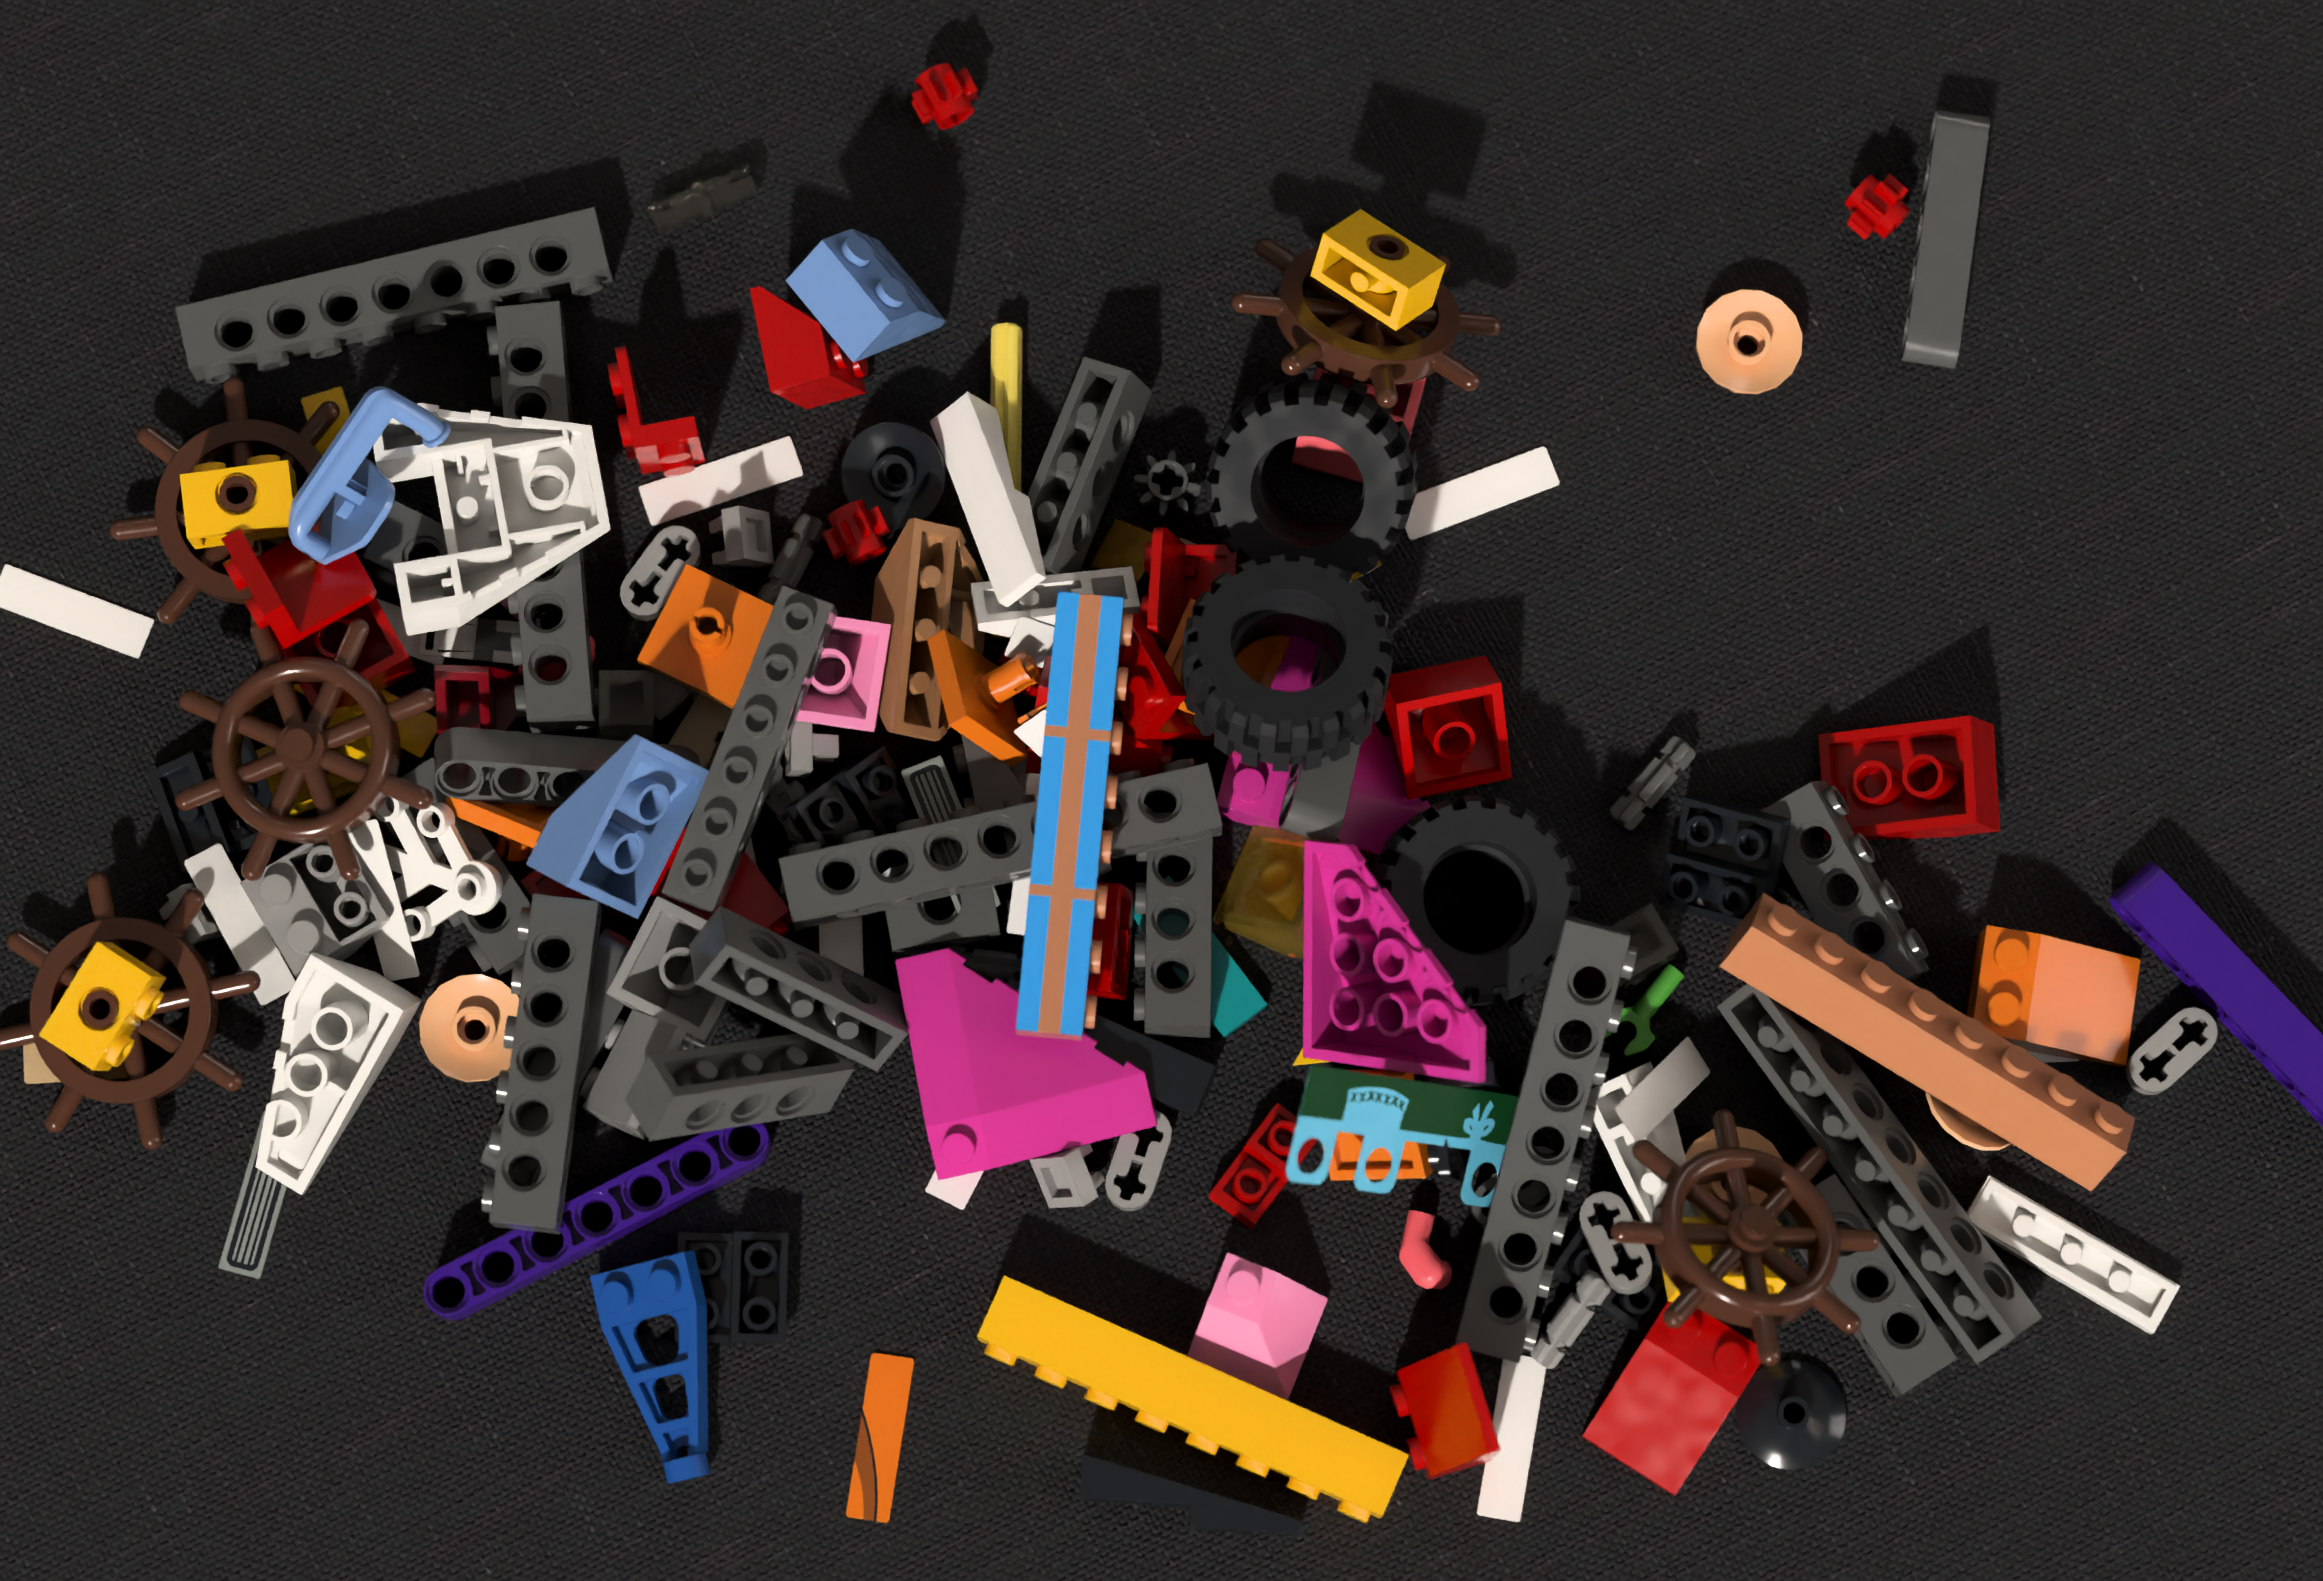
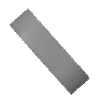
M670 526L663 529L656 535L624 578L620 586V597L625 610L632 617L641 621H650L658 618L685 565L688 564L698 568L702 558V550L697 536L690 529L683 526ZM682 540L687 541L688 543L685 548L690 556L689 559L684 562L677 558L667 571L663 570L662 566L668 559V553L664 546L668 542L678 545ZM656 575L661 579L653 590L658 599L657 602L652 605L650 602L645 601L640 607L634 605L637 598L632 589L636 585L646 588Z
M2196 1007L2185 1008L2171 1017L2134 1051L2127 1060L2125 1072L2131 1087L2139 1093L2146 1095L2159 1094L2169 1088L2215 1044L2218 1030L2213 1017L2205 1010ZM2182 1020L2187 1025H2191L2196 1021L2202 1025L2203 1030L2199 1034V1038L2203 1042L2201 1046L2192 1041L2178 1051L2172 1044L2184 1032L2179 1024ZM2164 1051L2171 1059L2159 1071L2164 1078L2163 1081L2160 1082L2153 1077L2146 1082L2139 1074L2144 1069V1065L2140 1061L2141 1057L2152 1061Z
M1155 1110L1158 1122L1156 1132L1163 1135L1161 1142L1151 1141L1145 1158L1135 1154L1139 1144V1137L1136 1134L1120 1135L1105 1183L1108 1199L1113 1206L1120 1210L1132 1212L1143 1208L1149 1203L1155 1191L1172 1136L1170 1122L1164 1114ZM1132 1162L1142 1165L1138 1175V1183L1146 1187L1144 1193H1134L1130 1200L1122 1199L1121 1188L1114 1185V1181L1117 1177L1125 1179L1128 1176Z
M1604 1191L1594 1193L1584 1201L1580 1209L1579 1219L1582 1232L1605 1280L1611 1288L1622 1294L1638 1293L1648 1285L1652 1277L1653 1267L1648 1249L1645 1244L1619 1243L1614 1239L1609 1240L1602 1225L1591 1226L1589 1222L1596 1218L1595 1208L1602 1205L1607 1212L1618 1211L1620 1215L1613 1219L1614 1223L1618 1221H1634L1627 1205L1619 1196ZM1623 1246L1627 1257L1631 1261L1638 1259L1642 1261L1643 1264L1637 1267V1278L1635 1280L1629 1281L1625 1274L1614 1275L1612 1271L1619 1267L1618 1257L1614 1249Z

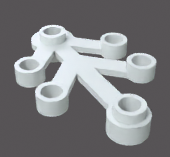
M386 798L374 815L380 821L391 823L405 849L402 850L384 843L391 870L403 874L394 880L400 904L430 884L449 890L427 907L418 906L403 911L410 940L418 941L430 937L438 924L460 910L471 915H479L493 909L503 892L502 877L492 865L481 860H473L454 825L455 816L452 809L444 803L432 804L429 808L418 812L416 823L409 810V805L391 798L394 802V811L392 813L387 808ZM433 812L439 816V828H436L432 822ZM423 835L429 838H438L451 866L436 861ZM471 880L476 886V895L472 892ZM414 915L420 920V932L414 928Z

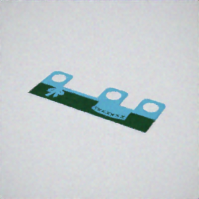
M1311 1065L1287 1161L1286 1176L1292 1182L1314 1185L1322 1183L1328 1175L1338 1131L1364 1135L1354 1176L1355 1187L1360 1191L1385 1194L1391 1191L1395 1185L1405 1141L1444 1146L1447 1140L1448 1147L1471 1150L1461 1189L1463 1203L1473 1206L1490 1207L1494 1188L1488 1195L1479 1197L1473 1192L1472 1177L1478 1166L1485 1162H1490L1495 1166L1498 1176L1518 1096ZM1317 1138L1324 1147L1322 1163L1314 1172L1303 1173L1297 1164L1299 1149L1308 1139ZM1383 1147L1391 1155V1168L1382 1181L1374 1183L1367 1178L1365 1165L1369 1155L1375 1149Z

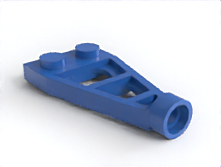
M685 1251L590 1276L602 1331L661 1453L667 1484L711 1474L706 1452H708L707 1303L695 1251ZM668 1314L674 1317L678 1323L679 1351L673 1362L658 1366L647 1359L638 1341L636 1331L641 1321ZM679 1374L685 1380L688 1410L682 1418L672 1420L666 1417L662 1410L655 1390V1383L659 1378ZM683 1446H688V1456L682 1458L680 1449Z

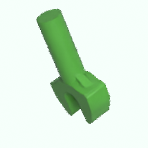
M1669 963L1633 1006L1623 1008L1619 1025L1628 1024L1635 1031V1038L1630 1041L1623 1052L1624 1058L1645 1052L1655 1040L1654 1034L1650 1031V1019L1684 978V975ZM1606 1031L1604 1041L1614 1032Z

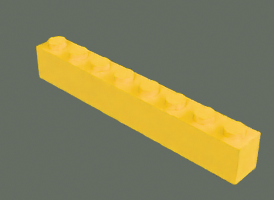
M1006 1276L1002 1279L977 1335L978 1341L987 1344L984 1354L993 1359L1014 1366L1017 1358L1037 1366L1034 1376L1047 1383L1064 1389L1067 1380L1088 1389L1084 1398L1099 1406L1114 1411L1118 1403L1138 1411L1135 1421L1144 1426L1165 1433L1168 1425L1188 1433L1185 1441L1186 1444L1214 1456L1218 1448H1222L1239 1456L1235 1464L1236 1466L1263 1478H1266L1269 1470L1289 1478L1286 1488L1315 1501L1320 1492L1340 1501L1337 1508L1339 1512L1364 1523L1368 1522L1370 1515L1381 1519L1409 1456L1407 1453Z

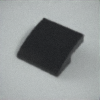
M247 736L243 737L241 750L242 764L258 758L256 750L263 748L261 742ZM212 748L202 753L192 751L146 772L183 872L188 873L184 865L185 860L217 843L222 845L228 858L249 851L258 830L240 818L230 807L224 796L189 811L179 809L175 803V797L179 791L215 776ZM265 778L249 785V788L258 801L268 809L273 796Z

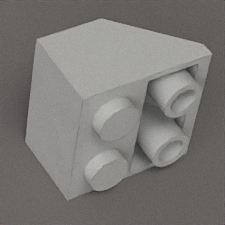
M328 841L303 844L268 865L260 879L256 881L245 879L240 882L291 971L297 978L310 954L317 953L343 961L355 953L390 921L362 871L356 880L348 881L342 878Z

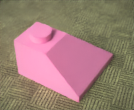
M837 616L796 721L875 733L892 628L891 624Z
M1227 1252L1187 1357L1288 1401L1328 1298L1278 1272Z

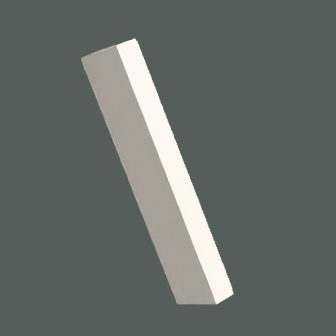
M1990 1175L1986 1177L1966 1212L1985 1239L2150 1335L2157 1329L2180 1288V1285Z

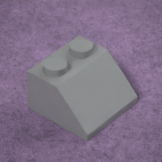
M657 896L607 994L630 1009L688 1031L694 1044L700 1047H707L711 1043L732 1002L695 984L689 944L707 923V920Z
M633 1009L627 1021L618 1018L605 1043V1047L610 1049L611 1052L602 1070L594 1066L582 1086L580 1096L586 1099L583 1105L585 1112L646 1142L648 1137L625 1098L649 1055L694 1048L695 1045L688 1031Z

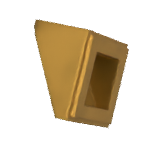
M1115 519L1090 567L1101 570L1132 566L1138 591L1147 576L1144 569L1143 553L1146 542H1152V532Z

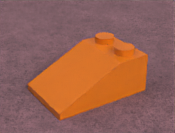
M1987 925L1978 934L1967 1016L1978 1020L1987 1029L2029 1052L2125 1067L2141 959L2039 933Z

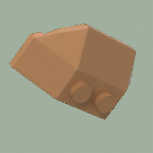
M917 518L909 519L875 578L871 621L892 625L878 711L887 732L929 741H939L950 728L927 642L928 638L945 629L983 655L985 632L978 630L971 583L984 581L974 559L964 545L966 540L960 528Z

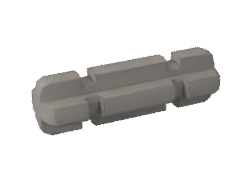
M1589 1269L1583 1274L1576 1284L1577 1292H1570L1547 1324V1333H1541L1536 1339L1534 1349L1530 1351L1531 1357L1542 1366L1553 1369L1558 1365L1566 1354L1564 1347H1571L1594 1315L1595 1304L1600 1306L1610 1293L1611 1286L1604 1276L1598 1272Z

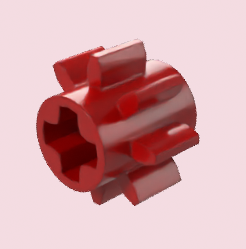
M941 63L927 69L916 78L915 84L919 90L911 94L913 98L911 103L922 124L935 119L939 129H949L964 122L974 113L975 110L971 102L978 98L976 94L978 88L967 68L955 74L950 63Z
M1870 174L1859 184L1844 203L1853 212L1846 224L1864 240L1872 232H1876L1885 240L1911 211L1902 202L1909 190L1891 174L1880 182Z
M857 500L841 506L827 516L832 528L822 532V535L835 560L846 556L850 566H858L878 557L886 551L887 548L882 538L890 535L892 532L879 506L868 511L864 500Z

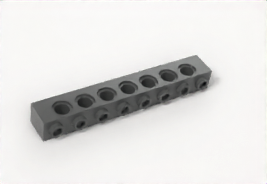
M595 207L182 305L175 307L190 371L197 381L205 379L208 384L225 382L230 377H237V371L258 367L259 371H272L289 365V359L307 354H310V357L314 359L331 357L339 354L342 351L341 346L361 341L364 346L385 344L394 339L395 333L415 329V332L419 334L435 332L447 326L446 321L467 316L469 321L489 319L496 316L495 307L550 302V296L570 291L573 296L590 295L602 290L603 283L611 282L613 278ZM550 252H561L567 256L566 263L561 269L548 272L539 267V263L544 255ZM507 264L515 269L513 277L504 284H493L487 280L489 271L496 265ZM453 276L462 280L461 289L453 296L443 297L435 293L436 285L445 277ZM404 289L410 293L408 302L402 308L388 309L383 306L385 296L392 290ZM350 301L358 305L356 314L350 320L337 322L331 319L332 310L337 304ZM290 314L304 316V326L297 333L287 335L279 332L280 322ZM240 326L253 329L252 337L247 344L241 347L227 345V337L233 329Z
M560 301L495 307L496 325L487 326L490 358L499 357L500 376L491 377L494 409L503 408L504 418L520 420L519 416L523 410L531 406H539L546 410L542 419L573 423L565 319ZM533 355L542 359L539 367L533 371L521 372L515 368L517 362L525 356ZM582 548L560 562L552 575L543 578L537 577L507 596L510 614L519 613L520 633H511L514 666L523 665L524 685H515L516 711L518 718L527 717L532 733L597 728ZM545 611H557L563 615L560 623L552 629H540L535 626L537 617ZM558 662L567 667L565 674L556 681L548 682L539 678L541 669L549 663Z
M1189 758L1163 765L1164 773L1142 777L1141 771L1135 770L1114 775L1118 776L1115 808L1121 812L1123 819L1116 828L1107 830L1113 831L1110 860L1221 836L1223 826L1208 763L1196 765L1195 760ZM1034 794L1020 795L1004 800L1002 802L1003 809L982 813L980 806L966 807L950 812L949 821L929 825L927 818L912 819L897 824L895 826L897 832L875 837L874 830H864L843 836V844L822 849L820 842H810L789 848V856L778 859L795 930L1030 878L1038 801L1035 800ZM1154 794H1166L1174 800L1176 808L1168 817L1155 818L1145 809L1144 805L1147 799ZM996 829H1004L1011 832L1016 839L1014 847L1004 854L992 853L984 844L985 838L990 832ZM952 841L959 845L962 849L960 859L950 866H941L935 863L931 858V852L938 843ZM899 853L908 860V868L904 874L896 878H888L878 871V863L886 854ZM835 865H846L855 873L852 884L843 890L831 889L824 883L826 872Z
M1565 915L1455 1337V1346L1467 1342L1471 1351L1517 1363L1520 1362L1523 1349L1530 1351L1534 1349L1541 1319L1531 1317L1537 1296L1543 1298L1548 1296L1555 1266L1545 1264L1550 1243L1561 1245L1569 1214L1559 1211L1564 1190L1575 1192L1582 1166V1160L1573 1158L1578 1137L1589 1138L1595 1117L1596 1107L1587 1105L1592 1084L1603 1085L1610 1059V1054L1601 1052L1606 1031L1617 1032L1624 1001L1615 999L1619 979L1621 977L1630 980L1638 952V947L1629 945L1631 937L1629 931ZM1593 966L1603 972L1606 981L1604 987L1598 993L1586 995L1575 988L1573 979L1581 968ZM1570 1020L1585 1022L1592 1031L1588 1043L1579 1048L1565 1045L1560 1039L1559 1032L1566 1022ZM1558 1073L1569 1074L1578 1084L1575 1095L1565 1101L1551 1098L1545 1089L1549 1078ZM1545 1126L1558 1129L1564 1137L1561 1148L1551 1154L1539 1152L1531 1141L1533 1134ZM1539 1180L1545 1183L1550 1190L1547 1201L1535 1207L1524 1204L1518 1196V1190L1524 1182ZM1515 1233H1525L1531 1236L1536 1243L1535 1251L1525 1259L1511 1257L1504 1248V1243L1509 1236ZM1501 1286H1511L1520 1292L1522 1302L1517 1309L1510 1312H1502L1492 1305L1490 1300L1492 1293Z
M1745 984L1717 1006L1817 1146L1826 1151L1828 1161L1976 1364L1982 1362L2042 1318L1840 1039L1749 984Z

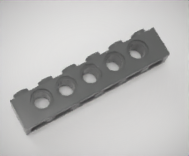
M782 585L663 887L662 893L668 898L712 915L719 906H724L837 618L838 611L833 604Z
M533 894L531 908L522 907L518 939L527 941L524 962L515 961L511 981V994L519 995L517 1016L508 1015L504 1032V1048L512 1049L510 1069L500 1070L496 1096L497 1103H505L502 1125L493 1124L489 1145V1157L498 1158L495 1180L486 1179L482 1197V1212L490 1213L489 1221L494 1227L560 1234L603 913L599 901ZM553 942H562L570 947V956L567 962L558 968H549L541 963L542 951ZM546 996L558 997L563 1002L560 1016L551 1022H541L534 1017L536 1003ZM548 1050L554 1053L556 1063L548 1075L535 1077L527 1072V1061L534 1052ZM532 1104L545 1106L548 1109V1120L543 1128L530 1132L520 1127L519 1118L527 1106ZM531 1158L540 1162L541 1174L534 1184L519 1186L513 1182V1168L519 1161Z

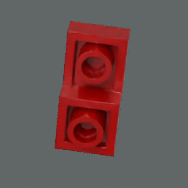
M1279 1103L1274 1106L1254 1132L1241 1153L1208 1196L1210 1200L1251 1230L1289 1181L1286 1176V1166L1298 1117ZM1311 1138L1302 1144L1297 1156L1298 1167L1319 1139Z

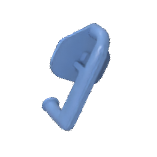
M380 386L370 389L362 397L292 501L289 513L288 534L293 546L301 553L323 565L329 564L366 546L389 514L395 499L394 485L374 462L365 458L392 418L417 432L422 437L423 445L428 448L438 446L447 439L451 431L449 423L440 421L425 408L390 388ZM323 512L320 531L317 534L311 528Z

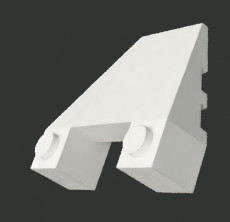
M417 403L435 415L440 421L449 423L451 427L450 434L443 443L428 448L423 445L422 437L417 432L397 420L391 419L373 445L376 466L391 483L434 476L448 555L394 564L407 636L463 626L611 530L591 425L522 416V420L491 416L490 412L471 410V413L442 410L439 409V405Z

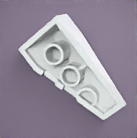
M310 954L285 1000L282 1019H285L280 1049L276 1050L273 1068L276 1071L271 1099L266 1105L256 1168L300 1195L307 1191L398 1045L422 1001L420 998L377 972L321 954Z

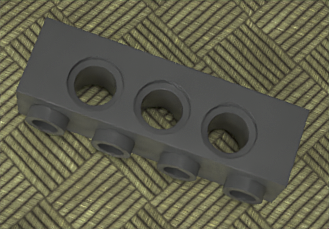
M1087 357L1082 359L1027 495L1030 499L1046 575L1080 572L1152 394V390L1130 370Z
M433 757L401 777L428 789L433 795L432 804H446L447 796L441 793L435 784V760ZM387 797V808L393 813L394 802L390 797ZM409 805V810L417 823V815L420 809ZM455 816L454 825L473 860L484 861L495 867L500 873L503 881V892L497 903L506 907L507 914L504 922L493 929L481 927L478 923L479 915H471L463 910L458 911L448 919L454 928L464 922L475 940L466 946L482 971L485 973L494 967L500 978L503 979L513 972L515 961L524 962L527 941L518 939L519 920L522 907L531 908V904L480 827ZM384 822L394 838H398L391 823ZM438 838L425 839L436 861L451 866ZM471 880V889L474 895H476V886ZM441 888L444 894L449 891ZM556 942L547 945L542 951V953L550 947H552L553 945H555Z
M1825 780L1810 782L1761 810L1762 812L1791 819L1782 862L1819 927L1827 932L1838 935L1850 946L1875 961L1884 963L1893 972L1908 981L1930 970L1924 958L1928 957V950L1924 941L1915 929L1911 928L1908 930L1898 913V910L1902 909V904L1896 891L1888 881H1880L1871 864L1875 861L1874 852L1861 833L1854 834L1845 818V815L1849 813L1848 805L1834 785L1828 787ZM1818 827L1824 828L1830 834L1832 840L1831 849L1824 857L1818 855L1811 845V836ZM1844 874L1851 876L1858 886V895L1851 904L1844 902L1837 892L1838 881ZM1870 922L1878 924L1884 932V944L1878 952L1871 950L1864 942V929Z
M1173 812L1148 813L1155 818H1165ZM1213 837L1136 854V861L1147 862V882H1136L1135 914H1146V935L1135 934V967H1145V988H1134V1020L1145 1021V1036L1210 1038ZM1176 861L1184 864L1188 868L1189 874L1180 882H1168L1161 877L1159 870L1164 864ZM1175 913L1183 916L1188 921L1189 926L1182 934L1172 936L1161 931L1158 926L1159 921L1165 915ZM1168 967H1177L1187 974L1188 980L1180 988L1169 989L1161 985L1157 977L1162 970Z
M722 906L718 907L689 944L695 984L877 1072L908 1034L900 994Z
M794 1033L649 1055L625 1100L648 1139L653 1141L828 1113L854 1068L846 1056L805 1036Z
M1834 1173L1815 1187L1828 1204L1835 1222L1842 1223L1849 1229L1873 1230L1879 1235L1880 1243L1878 1248L1871 1252L1839 1251L1835 1274L1826 1289L1859 1315L1861 1326L1853 1334L1895 1398L1958 1359L1952 1351V1348L1957 1346V1342L1942 1319L1937 1318L1932 1321L1921 1302L1927 1299L1924 1291L1909 1271L1903 1275L1890 1257L1895 1254L1894 1250L1877 1227L1873 1229L1870 1227L1860 1212L1863 1207L1844 1182L1841 1183ZM1787 1209L1777 1218L1782 1226L1799 1227ZM1798 1249V1251L1808 1264L1807 1250ZM1873 1269L1881 1275L1884 1289L1880 1296L1867 1297L1859 1291L1856 1285V1277L1860 1270ZM1903 1315L1912 1322L1914 1336L1910 1343L1900 1344L1890 1338L1887 1332V1322L1890 1316Z

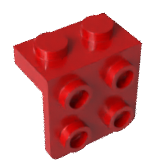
M626 346L615 347L617 362L607 365L618 409L626 408L627 414L617 415L623 447H625L627 459H637L642 474L663 471L665 476H678L695 470L694 464L705 462L702 441L695 417L689 416L644 425L634 371Z
M321 522L315 524L311 530L319 534ZM241 528L221 538L232 557L222 563L238 591L248 587L253 595L244 601L260 630L268 625L271 626L284 649L372 601L376 596L377 590L355 551L323 565L301 553L293 546L291 539L257 557Z
M1155 527L1153 529L1152 542H1146L1143 553L1144 569L1146 574H1150L1149 594L1142 596L1140 614L1147 625V631L1151 632L1155 640L1167 649L1169 648L1190 599L1196 601L1201 593L1206 591L1211 593V582L1222 573L1229 572L1232 577L1236 575L1237 565L1242 563L1243 552L1240 549L1231 553L1226 545L1184 544L1166 527Z
M1133 613L1131 645H1119L1117 666L1128 668L1125 701L1115 700L1125 717L1127 726L1134 733L1136 739L1211 741L1215 737L1214 733L1209 736L1202 735L1194 724V715L1177 709L1187 695L1165 658L1166 652L1161 651L1151 632L1147 631V625L1141 614Z

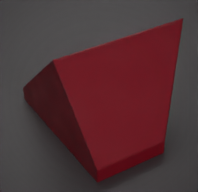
M435 665L437 737L443 731L454 727L513 731L523 719V717L518 718L515 703V685H524V676L522 674L491 666Z

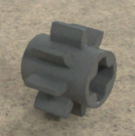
M1173 450L1170 451L1168 460L1157 462L1154 457L1149 455L1147 457L1148 476L1140 474L1135 475L1134 485L1147 489V493L1142 495L1139 500L1140 508H1146L1152 504L1159 509V518L1162 521L1165 520L1167 511L1178 509L1181 514L1186 516L1189 510L1188 504L1185 501L1187 495L1195 497L1200 496L1201 486L1196 483H1188V478L1193 476L1196 471L1195 463H1189L1183 467L1176 462V453ZM1164 476L1174 477L1176 487H1173L1171 490V495L1160 494L1159 484L1163 483Z

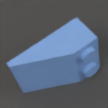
M854 229L822 239L786 279V282L853 363L936 330L946 322L879 240Z
M635 734L550 815L526 865L575 891L638 919L698 801L709 770Z

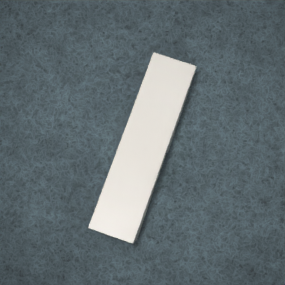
M966 392L934 417L930 423L999 603L1009 607L1046 579L1030 499L1027 495L1014 489L998 410L973 394Z

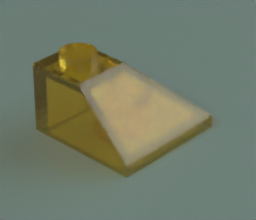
M1253 825L1212 920L1225 929L1287 957L1303 959L1304 840H1309V838L1278 828ZM1338 838L1334 841L1342 843Z

